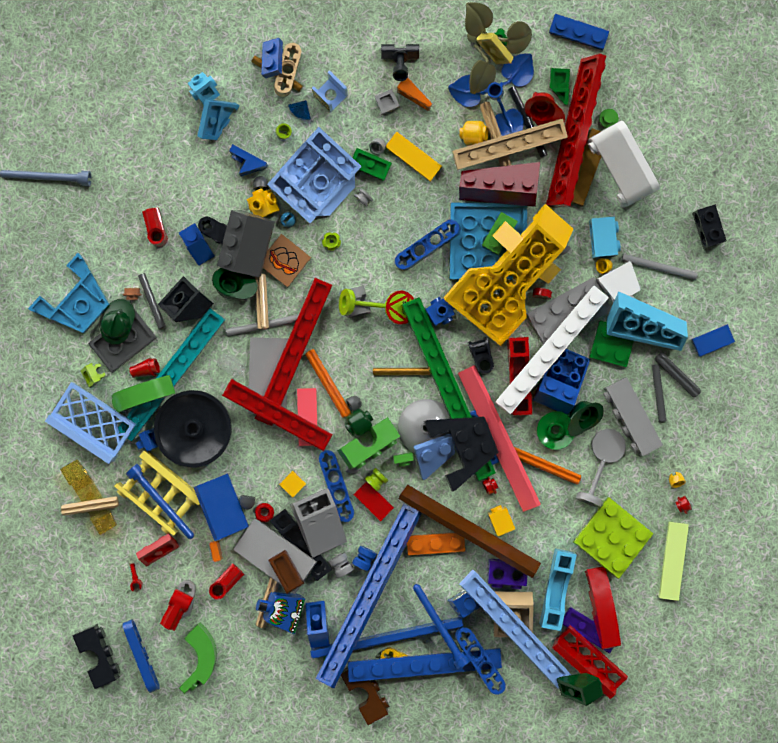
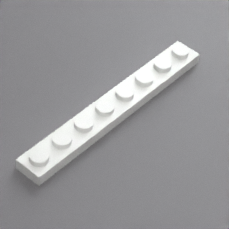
M593 286L495 403L511 415L609 297Z

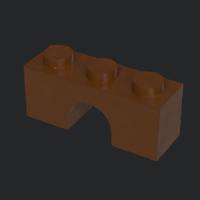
M345 668L341 677L348 690L351 691L360 687L368 692V699L359 704V710L367 725L388 715L387 708L390 706L385 697L381 698L378 692L381 689L377 681L349 682L348 669Z

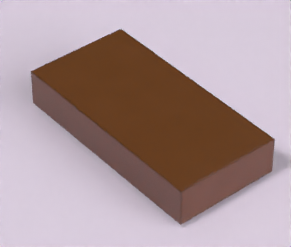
M286 550L268 560L286 594L305 584Z

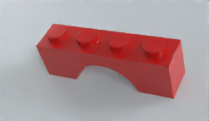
M529 337L507 339L509 385L529 363ZM531 391L511 415H532Z

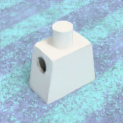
M631 261L596 280L613 303L618 291L634 298L633 294L641 290Z

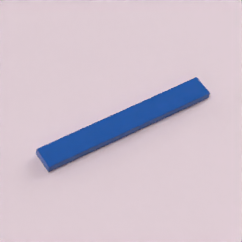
M461 617L442 620L447 630L463 626ZM432 622L359 638L354 650L439 631ZM333 644L311 648V658L327 656Z

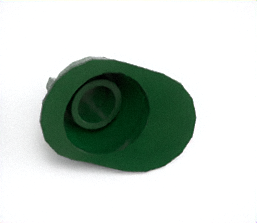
M219 268L212 276L213 286L224 298L244 300L251 298L257 292V282L250 275Z
M117 299L112 301L106 308L100 326V332L105 341L111 344H120L128 338L135 318L134 307L129 301Z
M588 401L577 403L569 415L568 433L571 436H578L595 427L603 417V406L600 403Z

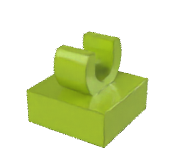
M90 363L80 371L89 388L96 385L106 375L105 373L98 374L96 372V369L101 364L93 366Z

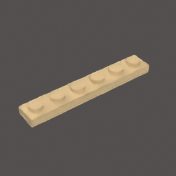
M563 119L460 148L452 151L456 168L459 170L568 138Z

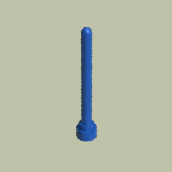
M138 464L126 472L130 479L138 481L188 539L194 537V533L145 479L144 473L141 471L142 468Z
M415 584L413 590L452 652L454 665L457 669L464 667L470 662L468 656L460 652L421 586Z

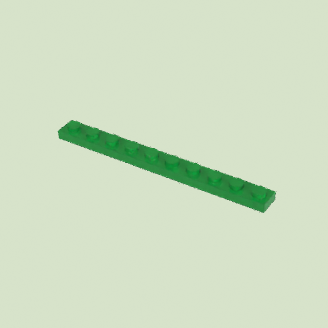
M420 297L402 304L403 311L450 419L471 418L472 416ZM491 460L475 473L477 481L496 473Z

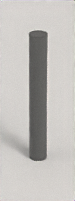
M146 274L138 275L158 329L166 327Z
M655 364L652 365L658 419L659 422L667 420L660 366Z

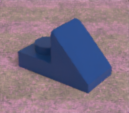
M232 144L229 150L233 155L232 159L239 163L245 161L239 172L240 176L267 168V162Z
M195 223L179 232L187 246V250L198 266L215 257Z

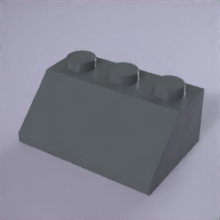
M231 210L217 266L233 272L261 277L275 221L243 210Z

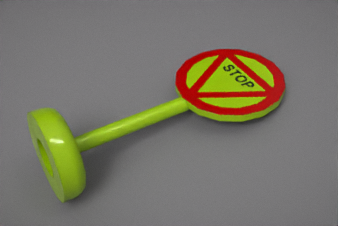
M345 288L339 297V311L341 315L349 316L354 311L355 306L385 308L388 319L395 324L401 325L408 323L401 305L414 298L410 293L400 290L391 293L386 299L385 304L356 301L353 290Z

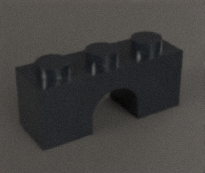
M95 624L72 635L79 653L89 650L95 652L98 656L97 666L87 671L94 689L116 681L120 677V668L112 660L113 651L110 645L105 643L104 638L106 635L102 627Z

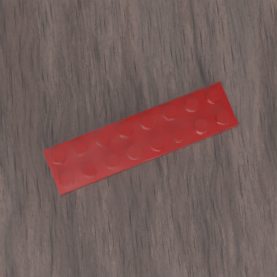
M596 54L582 58L580 61L565 123L568 138L561 140L546 202L548 207H569L574 200V189L579 179L578 172L583 162L584 147L588 142L587 135L592 125V114L597 104V93L601 87V77L606 67V55Z

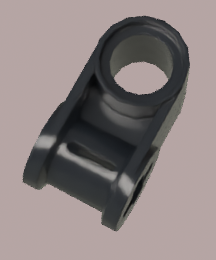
M208 216L201 218L198 223L201 233L216 243L223 244L227 225ZM210 222L212 228H207V230H205L203 224H208Z
M483 337V340L476 342L469 341V350L478 372L482 375L489 374L493 370L494 362L487 337ZM487 361L490 364L489 370H481L480 362Z

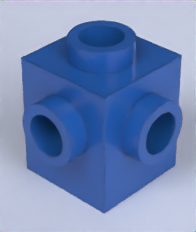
M440 297L431 301V306L425 309L434 327L440 323L444 326L453 320L452 316L455 315L454 310H456L444 298L441 299ZM443 308L445 310V313L440 314L438 312V309Z

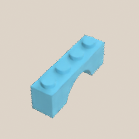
M554 549L539 622L543 628L557 631L562 629L566 592L577 556L574 552Z

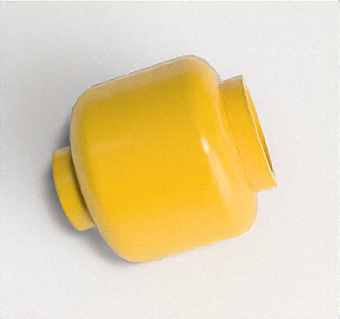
M466 121L464 126L460 128V139H463L464 144L467 146L488 140V126H485L483 121Z

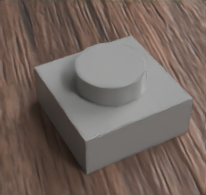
M392 89L375 96L382 115L400 108Z

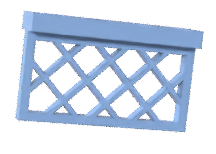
M74 382L70 383L52 414L48 415L45 420L46 423L108 464L116 460L119 451L136 426L134 422ZM72 389L79 392L80 400L71 402L70 393ZM85 401H93L97 411L87 412ZM81 402L83 414L74 415L72 404ZM68 405L70 416L64 417L58 413L62 406ZM108 411L111 413L112 421L103 423L101 412ZM97 413L99 424L90 426L88 415ZM84 416L87 427L80 428L77 426L75 417ZM123 421L129 425V428L125 433L119 434L117 423ZM113 424L115 435L106 436L104 425ZM100 426L102 437L95 438L92 435L91 428ZM116 437L118 445L115 450L108 446L107 438Z

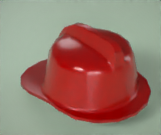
M535 92L533 97L525 104L526 114L538 126L563 119L565 123L566 119L563 110L548 93Z

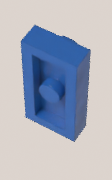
M279 37L263 42L261 75L265 79L282 74L283 41Z

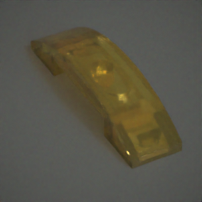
M78 459L60 469L68 484L72 485L82 502L103 499L94 481ZM110 509L88 512L91 516L90 520L99 535L117 525Z

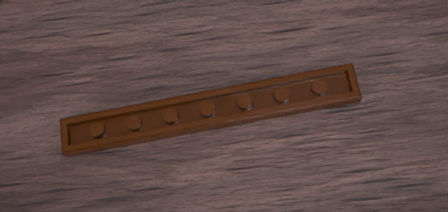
M410 485L405 487L398 498L531 578L535 576L541 565L539 561Z

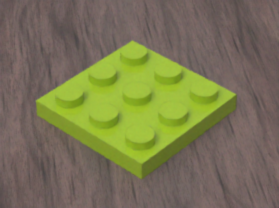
M607 497L601 508L595 512L573 543L614 577L619 579L654 533L610 497Z

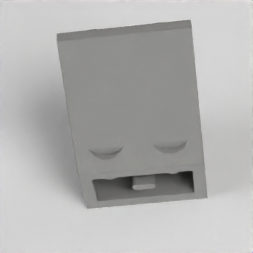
M328 488L289 504L312 558L347 542L336 505Z

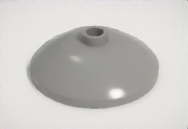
M421 399L411 403L404 409L398 421V433L401 442L409 451L415 454L413 446L450 434L449 431L430 438L428 432L423 430L425 425L423 421L450 419L445 405L432 399Z

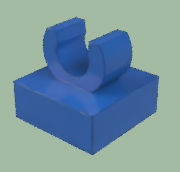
M154 428L138 434L141 439L135 443L138 450L145 447L148 452L158 447L154 436Z

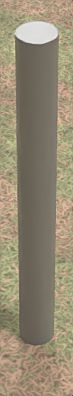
M623 254L621 260L624 262L631 261L635 265L696 280L698 273L627 254Z
M299 314L268 320L269 328L296 323ZM257 323L226 329L228 337L260 329L257 328Z

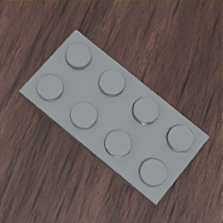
M594 277L527 313L543 345L593 286L601 291ZM608 301L602 305L588 323L610 312L611 307Z

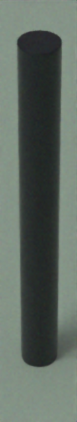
M516 87L509 88L508 91L523 117L526 128L534 127L530 117L525 112V106ZM543 145L536 147L541 158L548 155Z

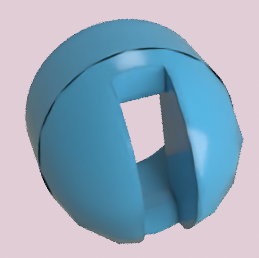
M291 212L283 213L280 218L282 225L287 228L294 226L296 222L295 216ZM291 215L292 217L285 224L284 220Z

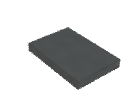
M135 310V318L130 334L123 343L111 344L105 341L100 333L88 344L109 371L114 373L156 340L157 337Z

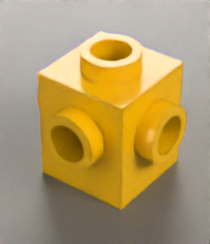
M262 188L252 192V197L246 199L250 211L264 218L280 210L276 196L272 193L271 189L263 191Z

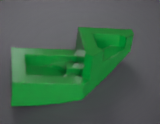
M550 68L549 88L564 105H568L570 69Z

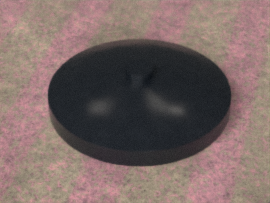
M198 390L183 391L171 396L160 407L154 422V436L160 451L170 461L184 467H201L218 459L228 447L232 434L231 418L223 403L215 396Z

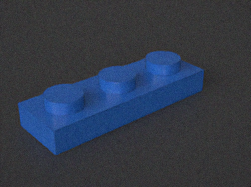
M555 14L549 33L603 51L609 31Z

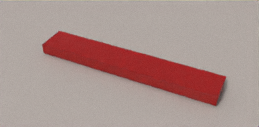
M233 379L230 380L222 394L223 397L322 451L325 450L333 435Z

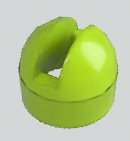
M282 123L276 127L275 133L278 138L286 139L290 137L292 130L288 124ZM279 129L287 131V134L280 133Z

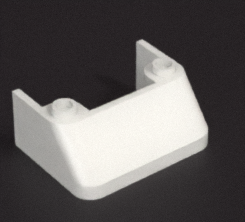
M622 120L588 139L587 144L591 152L601 155L619 187L617 199L620 202L621 208L630 206L660 190L656 177L630 130Z

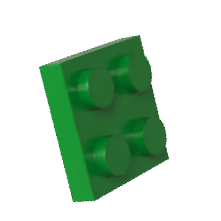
M599 321L589 358L626 368L634 340L607 335V322Z

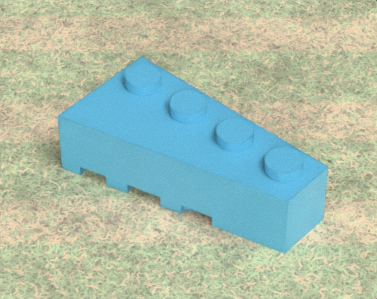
M618 291L607 317V335L679 351L682 350L688 338L686 321Z

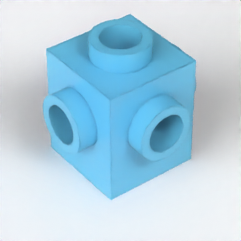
M203 72L195 75L188 82L192 89L189 91L196 101L199 99L203 104L205 99L214 100L220 95L215 88L217 83L211 76L207 77Z

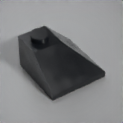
M184 276L158 303L175 322L201 318L214 304Z

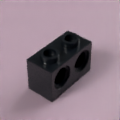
M716 204L698 209L692 213L703 249L727 241Z

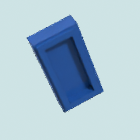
M728 324L691 339L698 357L735 342Z

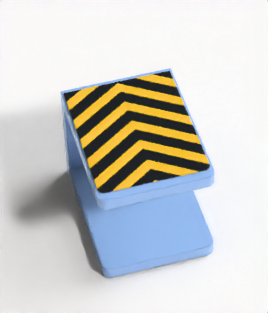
M329 70L327 72L328 80L319 90L313 86L312 92L313 96L326 109L332 112L348 96V90ZM332 89L336 92L334 100L326 99L325 93L327 90Z

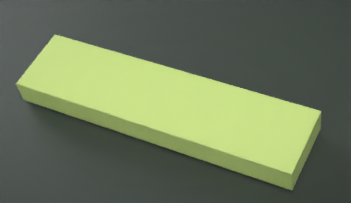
M668 522L659 598L679 601L689 524Z

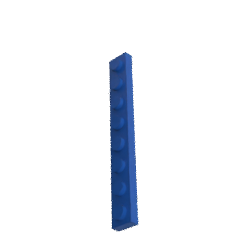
M484 649L496 669L502 668L501 649ZM470 650L472 658H477L480 655V650ZM452 652L347 662L349 682L476 670L470 662L464 667L457 669L453 663L454 656ZM487 663L481 666V670L491 669Z

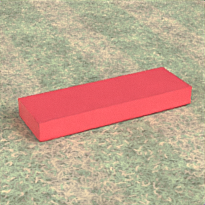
M316 388L297 389L298 415L318 426ZM298 438L299 446H313Z

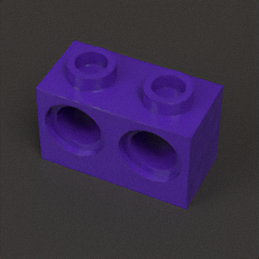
M488 558L487 582L491 584V587L503 588V585H511L510 588L522 589V586H527L528 576L522 573L521 578L513 579L512 573L517 570L516 568L500 559ZM495 569L503 570V575L500 578L493 577Z

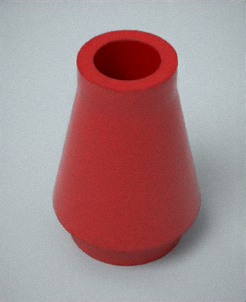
M148 358L130 367V374L133 378L156 376L160 372V366L156 358Z

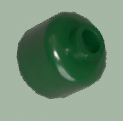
M356 409L346 416L344 426L352 437L354 435L361 437L372 428L371 421L373 418L368 411L364 412L361 409Z

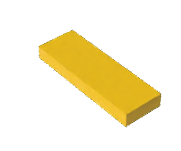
M398 132L394 134L386 145V149L430 182L442 168V165Z

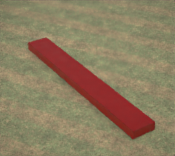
M314 278L264 397L279 405H282L333 286L317 278ZM256 415L254 418L267 425L273 426V423L263 419L258 415Z

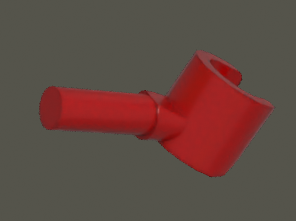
M130 564L133 580L130 584V589L134 592L133 584H139L141 590L143 583L138 579L135 564Z

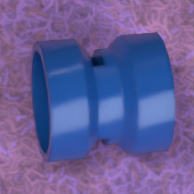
M360 545L358 556L354 557L352 564L369 571L371 562L376 558L377 553Z

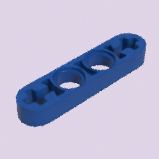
M454 220L445 221L400 252L395 258L396 266L402 270L412 268L456 238L461 231L460 225ZM448 225H456V227L454 228L455 232L446 233L445 235L448 238L445 239L444 235L440 232V230H442L445 233L447 230H449ZM435 234H438L441 238L440 243L437 245L431 243V237ZM419 245L425 248V252L421 256L415 254V248ZM411 251L412 256L415 257L416 260L413 261V259L410 258L406 261V266L403 264L400 265V263L402 262L401 258L410 257L411 255L408 254V252Z
M325 450L319 455V463L340 520L349 522L354 517V509L336 455L331 450ZM325 453H328L329 456H333V459H331L330 462L332 466L336 464L337 468H331L328 471H325L324 467H328L327 462L322 461V458L325 457ZM332 471L339 474V480L336 482H331L328 479V474ZM340 489L345 492L343 500L335 499L334 493L336 490ZM348 501L349 504H345L346 510L351 511L349 518L340 515L343 509L342 506L338 508L337 504Z
M133 619L126 621L122 624L123 630L149 693L159 690V682L152 665H149V657L145 647H142V639Z
M466 627L459 628L455 633V639L463 652L468 656L470 663L487 689L495 695L503 693L506 688L505 681L474 633ZM462 632L469 633L467 638L472 644L468 645L465 640H460ZM474 647H478L480 650V655L477 658L470 656V650ZM485 663L491 667L488 674L481 673V666ZM493 677L495 681L500 682L499 689H492L494 686L493 682L490 679L486 681V679Z

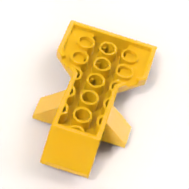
M546 204L532 218L534 221L521 235L505 221L492 236L507 251L491 267L468 269L443 297L446 302L500 346L526 319V291L538 278L549 284L561 270L553 261L565 249L573 228ZM512 275L513 280H507V276ZM500 290L501 293L499 295L494 294V291ZM487 303L488 307L481 309V305Z

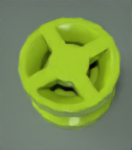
M377 468L373 469V473L370 476L365 477V480L376 491L381 489L382 484L389 481Z

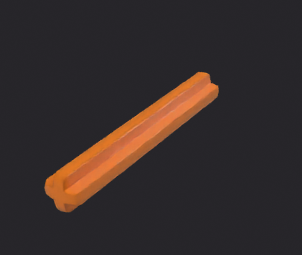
M311 349L306 352L307 359L341 416L344 418L351 414L349 407L315 350Z
M514 447L520 461L576 485L579 484L581 475Z

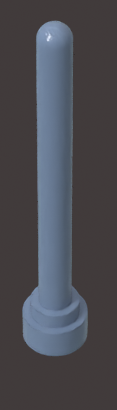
M0 171V177L70 181L77 182L81 186H91V181H88V178H91V171H81L78 174Z

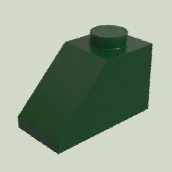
M588 673L557 678L561 696L582 705L588 706L604 695L600 679Z

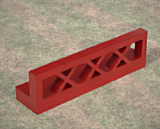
M571 625L555 639L552 648L581 674L588 673L598 677L602 683L603 694L609 699L616 695L617 688L627 680L628 676ZM571 633L576 638V642H568L564 637ZM580 647H587L591 655H583L580 652ZM594 660L603 661L605 668H597L594 665ZM608 673H616L621 678L614 683L609 678Z

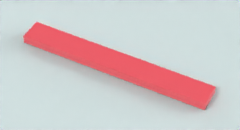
M473 365L459 372L458 375L478 417H485L499 452L496 455L523 512L538 507L541 503L476 366Z

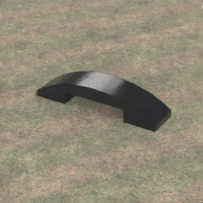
M286 509L270 520L281 536L283 535L286 540L312 558L297 521ZM322 554L312 558L317 563L310 573L318 581L329 573L332 568Z

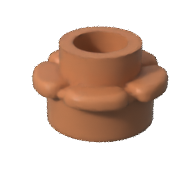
M124 288V294L122 295L126 296V300H138V296L142 294H140V288Z

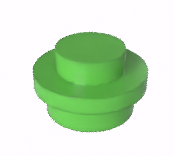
M605 109L599 116V122L605 128L614 125L619 119L617 112L613 109Z

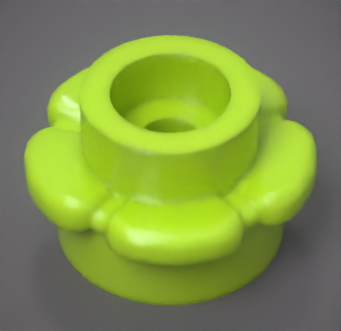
M335 232L326 233L322 240L323 246L329 251H334L335 248H339L341 245L340 236Z

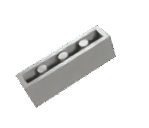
M627 377L605 387L603 395L608 403H612L614 407L612 412L615 418L621 420L623 424L621 429L624 435L630 437L632 441L630 446L635 454L638 453L639 456H644L663 446Z

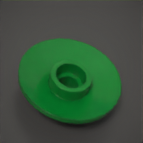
M559 411L545 414L537 425V436L540 442L545 447L553 450L567 447L574 439V436L568 433L570 417ZM555 426L559 428L557 434L552 432V428Z

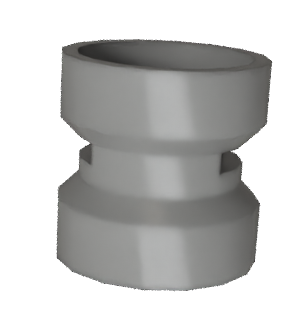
M345 552L328 561L331 567H334L337 578L354 570L352 564L348 563V557Z

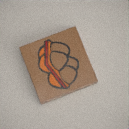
M281 234L267 251L263 268L286 287H289L310 261L311 257Z

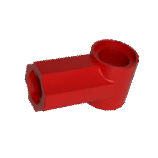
M149 208L142 211L149 242L156 247L165 246L168 236L164 230L159 208ZM157 233H161V234H162L161 240L158 241V242H155V241H154V236H155Z
M232 563L210 586V596L217 600L222 599L245 574ZM215 585L223 587L222 595L215 594Z
M176 589L169 600V606L160 624L168 630L175 631L183 614L190 607L193 597Z

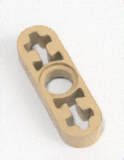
M289 43L284 48L282 69L284 66H291L293 72L286 74L282 70V74L277 75L274 90L280 97L288 96L292 90L301 57V48L296 43ZM294 49L295 53L291 61L289 60L290 52ZM283 79H286V88L281 90L280 86H282Z

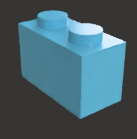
M615 216L590 219L592 258L617 256L621 246L620 241L616 237V233L619 232L618 221H615Z

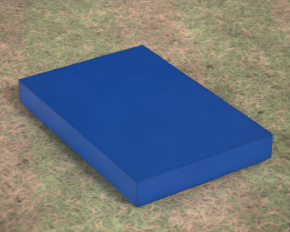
M228 473L193 487L214 541L249 527Z

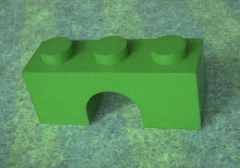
M388 417L370 428L369 432L373 437V443L370 447L361 445L358 439L355 438L337 450L349 469L355 467L358 470L366 464V459L369 457L372 459L382 454L380 451L386 446L389 449L397 443L396 439L400 435Z

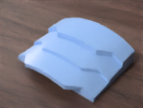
M318 127L267 185L304 219L311 223L317 216L331 215L355 188V173L362 166Z

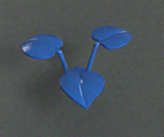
M529 53L516 55L511 64L503 65L502 75L508 81L501 82L500 84L493 82L484 91L472 94L469 88L470 75H465L448 86L452 97L465 107H475L481 101L480 95L488 94L492 100L498 101L502 113L495 116L501 136L522 131L524 123L521 113L514 108L506 112L501 98L504 94L502 87L510 84L511 81L517 87L526 86L531 82L534 75L532 54Z

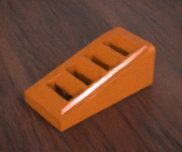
M409 78L399 83L397 93L425 110L430 111L432 103Z

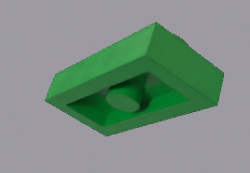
M356 148L352 157L362 166L359 171L385 181L392 165L391 162L359 148Z

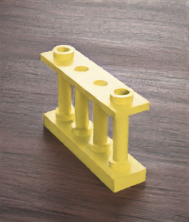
M144 450L139 456L143 459L140 465L141 471L145 473L151 467L157 471V476L150 483L154 489L166 479L172 483V488L163 498L167 504L170 503L177 493L182 492L187 496L184 504L176 512L180 518L184 516L192 505H200L193 487L149 451ZM129 479L125 485L119 482L114 486L118 489L117 493L123 498L128 497L157 521L166 534L176 535L178 533L171 519L168 522L160 516L163 510L159 505L153 510L145 503L150 497L146 491L140 497H137L130 491L137 480Z

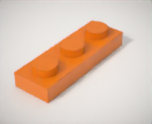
M455 532L411 535L407 542L408 555L465 552V539Z

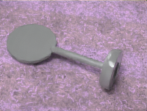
M604 429L594 436L592 450L596 458L601 460L590 492H578L577 500L601 508L602 500L594 496V492L605 462H616L625 453V439L618 431Z

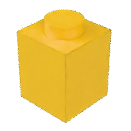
M498 505L490 509L491 512L488 513V516L497 536L515 530L507 507Z

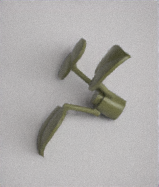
M477 2L466 3L465 29L468 33V41L475 44L474 48L479 51L485 62L478 60L471 69L469 88L472 94L484 91L496 78L495 67L489 64V59L476 41L479 35L487 33L485 28L492 24L493 13L488 6ZM516 21L508 28L507 38L498 37V39L502 42H507V50L510 53L518 54L528 47L532 38V30L527 23Z

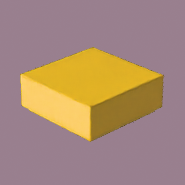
M292 471L279 485L291 497H294L306 483Z

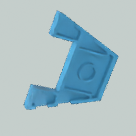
M77 253L66 265L81 278L75 287L56 308L42 296H39L28 309L77 331L86 333L106 310L109 302L82 255Z

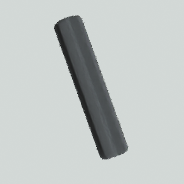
M661 352L655 357V361L692 397H697L701 393V389L664 353Z

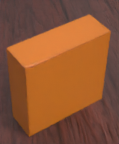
M219 540L210 542L213 561L222 560Z

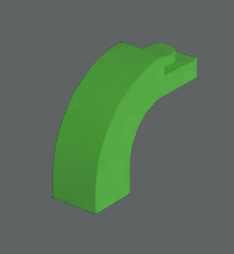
M170 375L113 393L111 395L112 405L117 412L121 413L136 406L173 395L175 390Z
M201 622L184 638L194 648L198 656L196 670L179 688L184 694L188 690L192 692L198 686L199 682L197 680L204 685L213 673L216 665L217 649L211 633Z

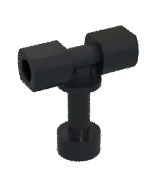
M381 44V59H393L397 63L393 68V78L396 81H405L408 78V68L404 63L408 59H419V44H406V48H395V44Z

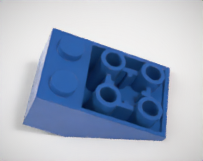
M565 349L541 378L532 401L568 415L575 406L590 359Z

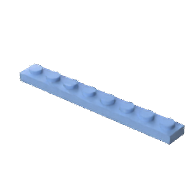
M472 570L459 585L547 679L559 689L557 678L571 674L488 584Z

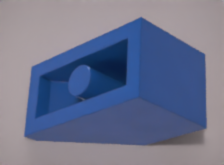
M325 601L305 603L307 635L310 647L330 646Z

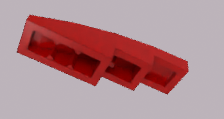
M603 567L587 569L585 574L590 588L588 593L593 607L592 616L601 648L604 650L621 646L619 626L606 569Z

